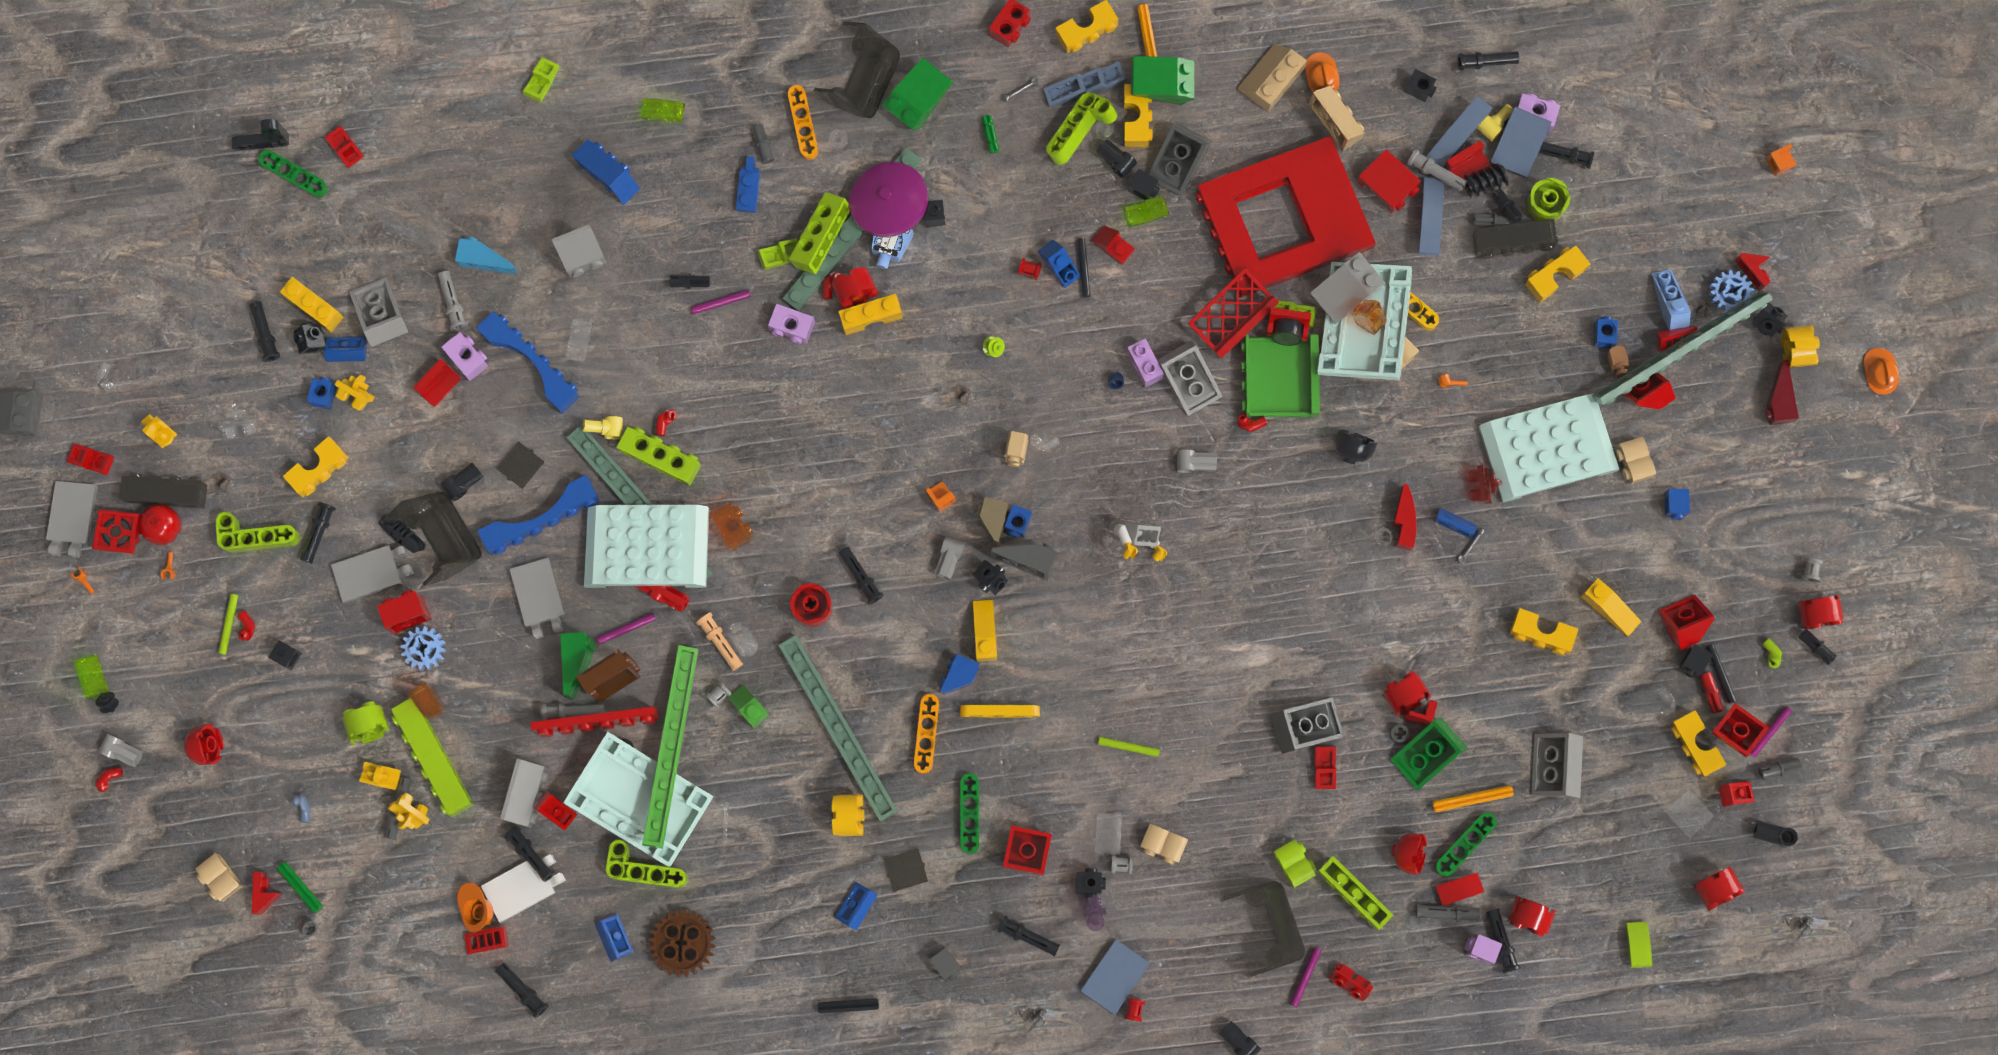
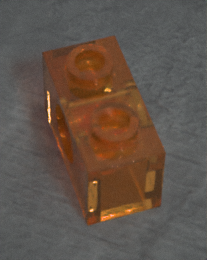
M730 502L710 514L731 552L752 541L750 535L753 534V531L748 523L743 524L740 519L743 517V514L738 505L734 507ZM731 522L738 523V528L734 531L728 529V525Z

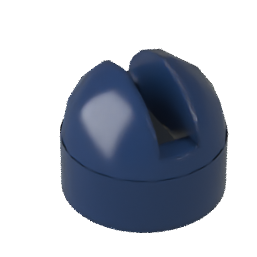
M1111 373L1108 376V385L1111 389H1120L1124 386V378L1121 373Z

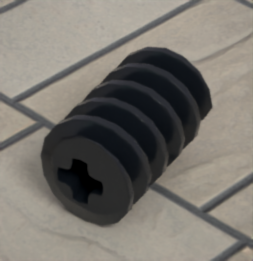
M1498 163L1494 164L1493 168L1488 166L1486 170L1480 169L1478 173L1474 171L1471 173V176L1466 174L1463 178L1467 180L1465 189L1470 198H1472V193L1479 197V190L1487 194V187L1494 191L1495 184L1499 189L1502 188L1501 182H1504L1506 186L1509 185L1507 172Z

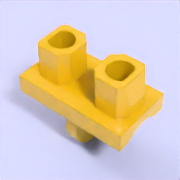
M359 375L357 378L351 376L349 380H337L335 386L338 387L335 397L342 401H347L349 395H352L355 398L351 406L356 410H363L367 403L373 402L375 396L366 391L369 385L365 384L366 377L363 375Z
M149 414L141 421L145 426L142 431L161 448L171 444L173 438L177 436L176 432L157 416L154 418Z
M364 762L359 782L396 791L401 770Z
M408 793L400 795L397 801L390 803L388 807L390 811L396 814L395 818L399 820L397 827L401 830L406 827L417 829L423 824L427 825L430 820L426 817L428 808L422 804L416 805L415 808L412 807L413 797Z

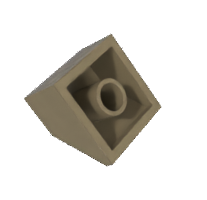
M985 497L984 502H979L977 517L980 518V523L994 547H1000L1009 512V503Z

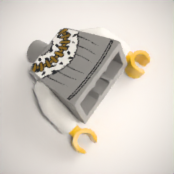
M1116 519L1110 523L1109 531L1113 533V539L1121 541L1122 546L1126 547L1122 553L1125 559H1128L1130 556L1133 560L1136 556L1138 549L1133 545L1154 548L1156 551L1152 554V557L1156 561H1163L1167 556V551L1159 546L1161 527L1126 519Z

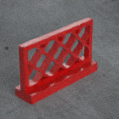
M1245 267L1187 324L1214 351L1218 358H1223L1271 311V307H1275L1279 301ZM1244 274L1250 279V288H1239V279ZM1227 290H1236V302H1225V292ZM1239 290H1250V302H1239ZM1253 290H1261L1266 297L1261 302H1253ZM1213 304H1222L1221 316L1210 315V307ZM1225 304H1236L1235 316H1224ZM1239 304H1250V313L1247 316H1238ZM1199 318H1207V330H1199L1194 322ZM1210 318H1221V330H1210ZM1224 318H1235V327L1232 330H1224ZM1238 318H1243V320L1238 324ZM1210 332H1221V341L1216 346L1210 341Z

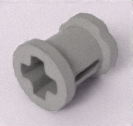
M1805 558V570L1801 579L1808 582H1820L1819 570L1820 566L1823 565V561L1815 558Z
M721 681L718 682V686L710 693L705 694L716 708L719 707V703L724 698L732 695Z
M1112 855L1111 874L1115 872H1128L1129 875H1132L1133 856L1120 858Z

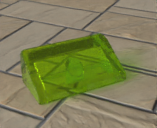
M98 655L74 660L86 699L92 700L99 697L100 693L109 692Z

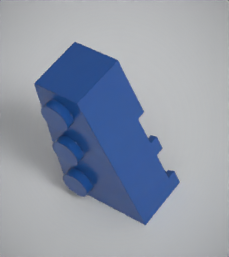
M587 139L572 154V157L581 168L596 181L602 183L609 193L613 192L619 201L625 205L640 189L628 173L630 169L623 162L619 164L617 158L611 152L605 153V149L598 142L593 143Z

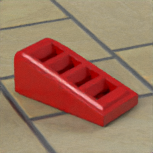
M1692 326L1657 332V351L1661 353L1675 344V338L1679 342L1682 336L1684 338L1687 337L1688 334L1698 330V327Z
M505 926L464 934L467 955L509 947ZM495 933L499 935L500 944H496ZM487 934L491 935V946H488ZM483 935L484 947L480 946L479 936ZM471 937H475L476 949H472Z

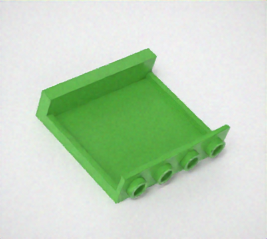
M1310 334L1307 341L1301 340L1300 344L1294 346L1280 345L1274 342L1272 338H1249V335H1246L1245 341H1241V353H1245V360H1241V372H1245V380H1242L1241 390L1245 392V399H1242V411H1245L1246 416L1318 417L1320 414L1318 334Z

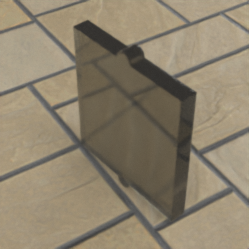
M518 441L496 469L505 475L508 481L514 482L523 489L544 464V461L535 455L532 449L529 450Z
M919 849L884 859L888 871L887 877L890 878L894 892L928 882L924 868L925 863L922 862Z

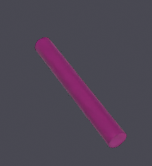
M745 290L691 308L693 314H697L751 296L749 290Z
M651 613L596 637L598 643L601 645L656 620L655 616Z
M1785 706L1769 726L1770 728L1750 753V757L1755 759L1792 713L1789 707Z
M1314 947L1289 1005L1298 1007L1321 954V949Z

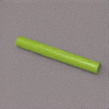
M230 594L218 654L226 655L238 600V595Z
M1104 737L1099 738L1098 745L1159 757L1160 749Z

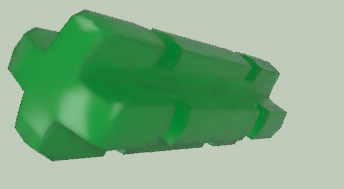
M983 116L982 124L989 153H998L999 145L992 116Z

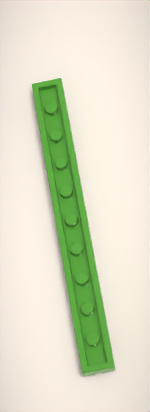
M678 645L642 842L643 846L663 849L697 661V648Z

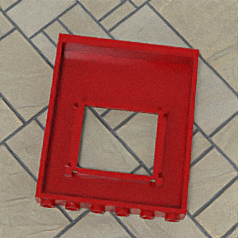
M1331 136L1197 186V192L1195 193L1197 202L1203 205L1204 210L1202 213L1206 222H1210L1212 227L1210 228V233L1213 240L1217 239L1219 244L1217 250L1220 257H1224L1226 261L1224 267L1228 276L1231 275L1234 278L1246 267L1265 289L1331 265V262H1339L1350 258L1358 252L1363 253L1374 249L1376 244ZM1287 185L1309 240L1258 258L1236 203ZM1246 274L1239 279V288H1250V279ZM1239 290L1240 298L1250 295V290ZM1253 290V293L1259 292L1261 290Z

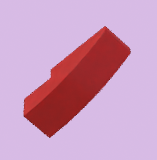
M1404 484L1401 488L1392 526L1400 528L1396 547L1412 551L1416 538V510L1409 485Z

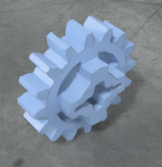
M1729 270L1727 275L1722 272L1719 275L1720 278L1716 276L1713 280L1714 283L1709 287L1713 290L1709 293V296H1714L1711 303L1718 304L1717 310L1722 307L1723 313L1751 297L1752 295L1750 294L1754 292L1753 288H1749L1752 281H1745L1747 275L1740 277V271L1733 275L1732 270ZM1720 284H1722V286H1721L1722 292H1721V293H1719ZM1728 291H1730V292L1736 291L1735 294H1733V293H1728V294H1726ZM1744 291V298L1741 300V293Z
M424 626L423 631L416 627V633L409 631L410 637L403 638L406 641V645H401V648L405 649V652L401 653V655L408 657L405 663H412L411 667L413 669L418 666L420 671H423L425 666L428 670H431L432 664L438 667L437 660H444L441 653L446 652V649L442 648L446 642L440 640L442 635L440 633L436 634V630L433 628L429 631L426 626ZM425 636L432 637L434 641H427ZM423 644L427 646V648L424 649V653L420 651L421 649H423ZM420 656L423 662L416 661L413 657Z

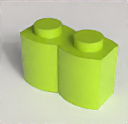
M1295 839L1272 852L1293 888L1316 876L1314 871L1317 870L1313 861L1306 859L1304 855L1306 849L1301 841L1297 842Z

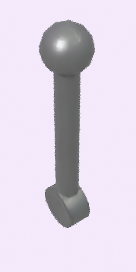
M1034 77L1031 79V82L1009 95L1005 94L1003 101L1009 102L1010 98L1030 86H1037L1039 83L1038 78Z
M1484 528L1477 530V535L1466 551L1458 557L1457 561L1460 564L1466 561V556L1480 536L1485 534Z

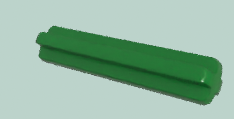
M286 862L281 863L277 867V871L313 913H317L323 908L319 900Z

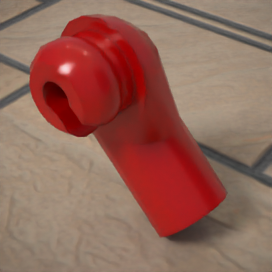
M833 272L823 280L822 297L824 300L832 299V281L841 275L839 272Z
M668 409L657 417L656 436H665L666 426L677 417L674 410Z
M1241 414L1237 418L1238 426L1249 432H1254L1268 425L1264 416L1252 420L1245 414Z
M244 610L237 615L243 624L238 637L242 641H249L253 637L255 623Z
M116 767L104 770L95 780L97 790L104 792L109 787L107 783L110 779L123 777L122 768Z

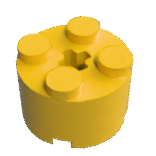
M1813 325L1789 327L1782 330L1781 348H1784L1785 355L1782 356L1783 360L1788 359L1790 368L1818 364L1816 349L1820 347L1818 336L1814 337Z
M863 794L833 795L832 830L834 836H863L864 826L861 824V821H865V810L861 809L863 807Z

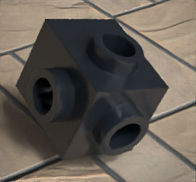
M1767 303V306L1761 309L1752 324L1762 334L1773 337L1776 332L1780 334L1787 324L1784 321L1788 315L1780 307Z
M304 322L293 331L294 341L297 344L299 354L317 353L326 346L321 324Z
M984 560L972 574L979 583L978 587L985 593L990 591L995 596L1009 581L1004 575L1005 570L998 564L993 566L987 560Z
M1085 868V872L1076 873V894H1085V898H1097V895H1101L1102 890H1106V877H1102V872H1097L1096 868ZM1093 880L1095 885L1090 887L1087 882Z

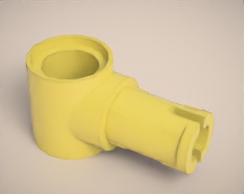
M1506 104L1496 115H1488L1477 129L1491 142L1494 141L1503 131L1504 122L1511 116L1514 109Z
M608 416L601 421L583 420L582 431L596 432L604 435L605 439L619 440L622 438L623 418Z

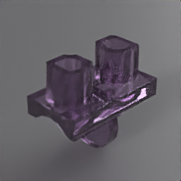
M1089 897L1087 899L1088 909H1084V917H1088L1086 924L1090 930L1099 931L1104 926L1105 921L1102 916L1106 915V909L1101 908V897Z

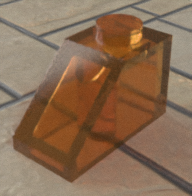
M1364 300L1361 305L1354 309L1352 314L1355 323L1372 335H1375L1387 322L1382 307L1377 300Z
M426 682L408 692L419 711L427 719H434L442 714L441 711L446 709L435 688Z

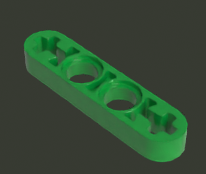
M265 150L259 154L258 161L264 169L316 198H322L327 194L328 187L319 177L273 151ZM266 157L271 158L276 163V165L274 166L270 162L266 163L264 159ZM283 165L290 166V170L286 174L280 173V168ZM305 174L306 181L304 183H297L298 175ZM312 182L316 186L320 185L322 190L316 191L310 183Z
M971 773L965 774L960 782V845L966 854H974L979 849V781L977 776ZM969 777L972 778V781H976V784L972 785V792L976 791V795H963L964 791L968 792V786L964 785V781H967ZM973 798L976 801L975 807L973 809L965 808V799ZM971 818L975 820L976 826L974 829L967 830L964 827L966 819ZM964 832L968 834L976 832V837L972 836V842L976 843V847H972L971 851L964 847V843L968 842V836H963Z
M1488 812L1481 814L1436 862L1435 870L1437 874L1443 877L1449 876L1463 863L1495 828L1497 820L1493 814ZM1484 817L1486 819L1489 817L1491 819V827L1488 825L1484 827L1482 831H1484L1485 834L1483 835L1482 832L1474 826L1477 824V826L1480 827L1484 823L1482 818ZM1470 831L1478 834L1479 838L1476 843H1471L1467 839V834ZM1456 846H1461L1464 849L1465 853L1462 858H1457L1453 854V849ZM1449 854L1451 859L1456 861L1457 864L1455 865L1452 862L1448 866L1450 871L1442 872L1440 870L1442 868L1440 863L1448 862L1450 858L1446 856Z

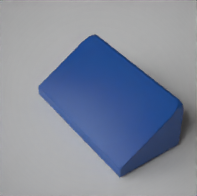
M326 337L324 355L327 362L366 360V337Z
M1442 508L1439 509L1434 520L1436 523L1468 538H1472L1477 528L1476 524Z
M855 882L834 918L857 930L876 899L877 894Z
M618 914L600 920L595 924L611 962L634 952Z

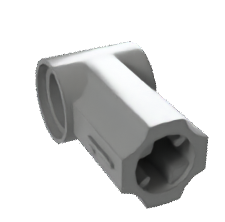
M1194 450L1177 451V472L1193 473L1195 471H1216L1217 453H1196Z
M945 537L935 575L951 580L956 564L963 554L964 542Z
M106 734L98 753L136 767L142 758L143 751L124 743L123 740L115 736Z

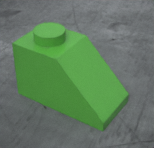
M744 685L728 697L754 729L770 716Z

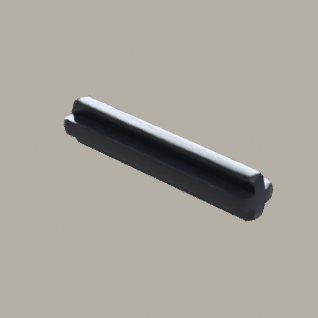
M877 998L818 1002L817 1004L818 1013L879 1009V1000Z

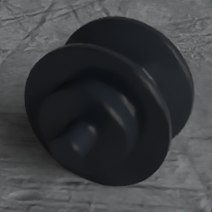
M113 692L100 693L95 704L100 707L101 713H109L115 711L119 705V700L115 698Z

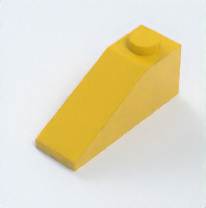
M1599 578L1581 596L1584 601L1627 637L1641 623V620L1619 596Z
M993 600L973 601L977 662L997 661Z

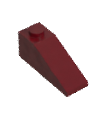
M1788 359L1783 360L1778 366L1767 408L1765 409V417L1769 420L1770 426L1793 423L1799 419Z

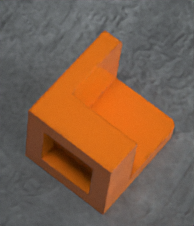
M1791 143L1770 153L1765 159L1775 176L1796 166V162L1789 152L1793 147Z
M940 482L931 489L929 487L925 489L926 494L939 512L956 502L955 496L948 490L944 482Z

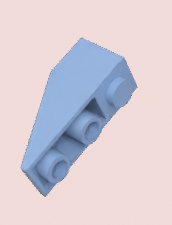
M1668 269L1652 273L1651 276L1660 309L1668 330L1689 327L1691 311L1672 270Z

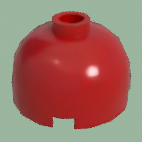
M165 505L148 507L141 514L139 520V530L142 536L148 542L158 546L173 542L182 529V521L179 514L171 507Z
M213 724L196 726L187 733L184 741V751L191 762L198 765H212L221 760L222 756H219L220 749L224 750L223 737L218 728L212 727Z
M1408 833L1400 837L1397 844H1393L1391 856H1394L1395 863L1401 871L1412 875H1418V873L1422 872L1426 853H1423V846L1427 847L1426 836L1424 834Z

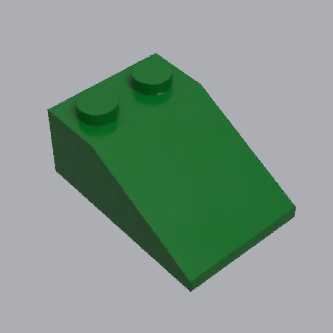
M1131 57V95L1177 105H1183L1193 100L1194 61L1178 57Z
M922 58L894 88L882 106L910 129H920L951 87L953 81L928 60Z
M586 632L560 634L563 695L569 700L575 699L581 685L576 675H583L582 672L588 669L592 660V652H595V641Z
M1439 717L1390 760L1418 791L1468 749V747L1443 718Z

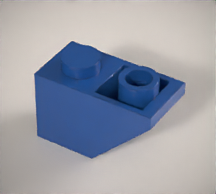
M1052 239L1037 251L1045 265L1064 288L1080 277L1064 247Z
M959 654L955 658L952 657L947 666L949 673L947 677H942L939 684L941 694L947 695L972 685L980 664Z

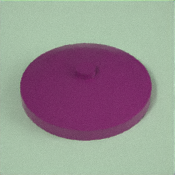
M899 162L881 163L865 171L853 185L849 198L850 211L857 225L868 234L877 237L898 236L912 229L923 217L928 205V190L923 178L914 168Z

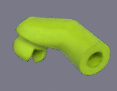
M1769 638L1762 644L1769 652L1767 663L1770 668H1778L1782 660V651Z

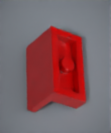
M1479 140L1447 160L1444 167L1463 179L1466 174L1471 176V173L1474 171L1478 173L1480 169H1486V167L1490 166V162L1482 152L1485 146Z
M440 358L413 388L433 407H436L456 386L461 377Z
M1429 700L1424 707L1423 714L1408 711L1404 720L1425 727L1429 726L1433 721L1438 702Z

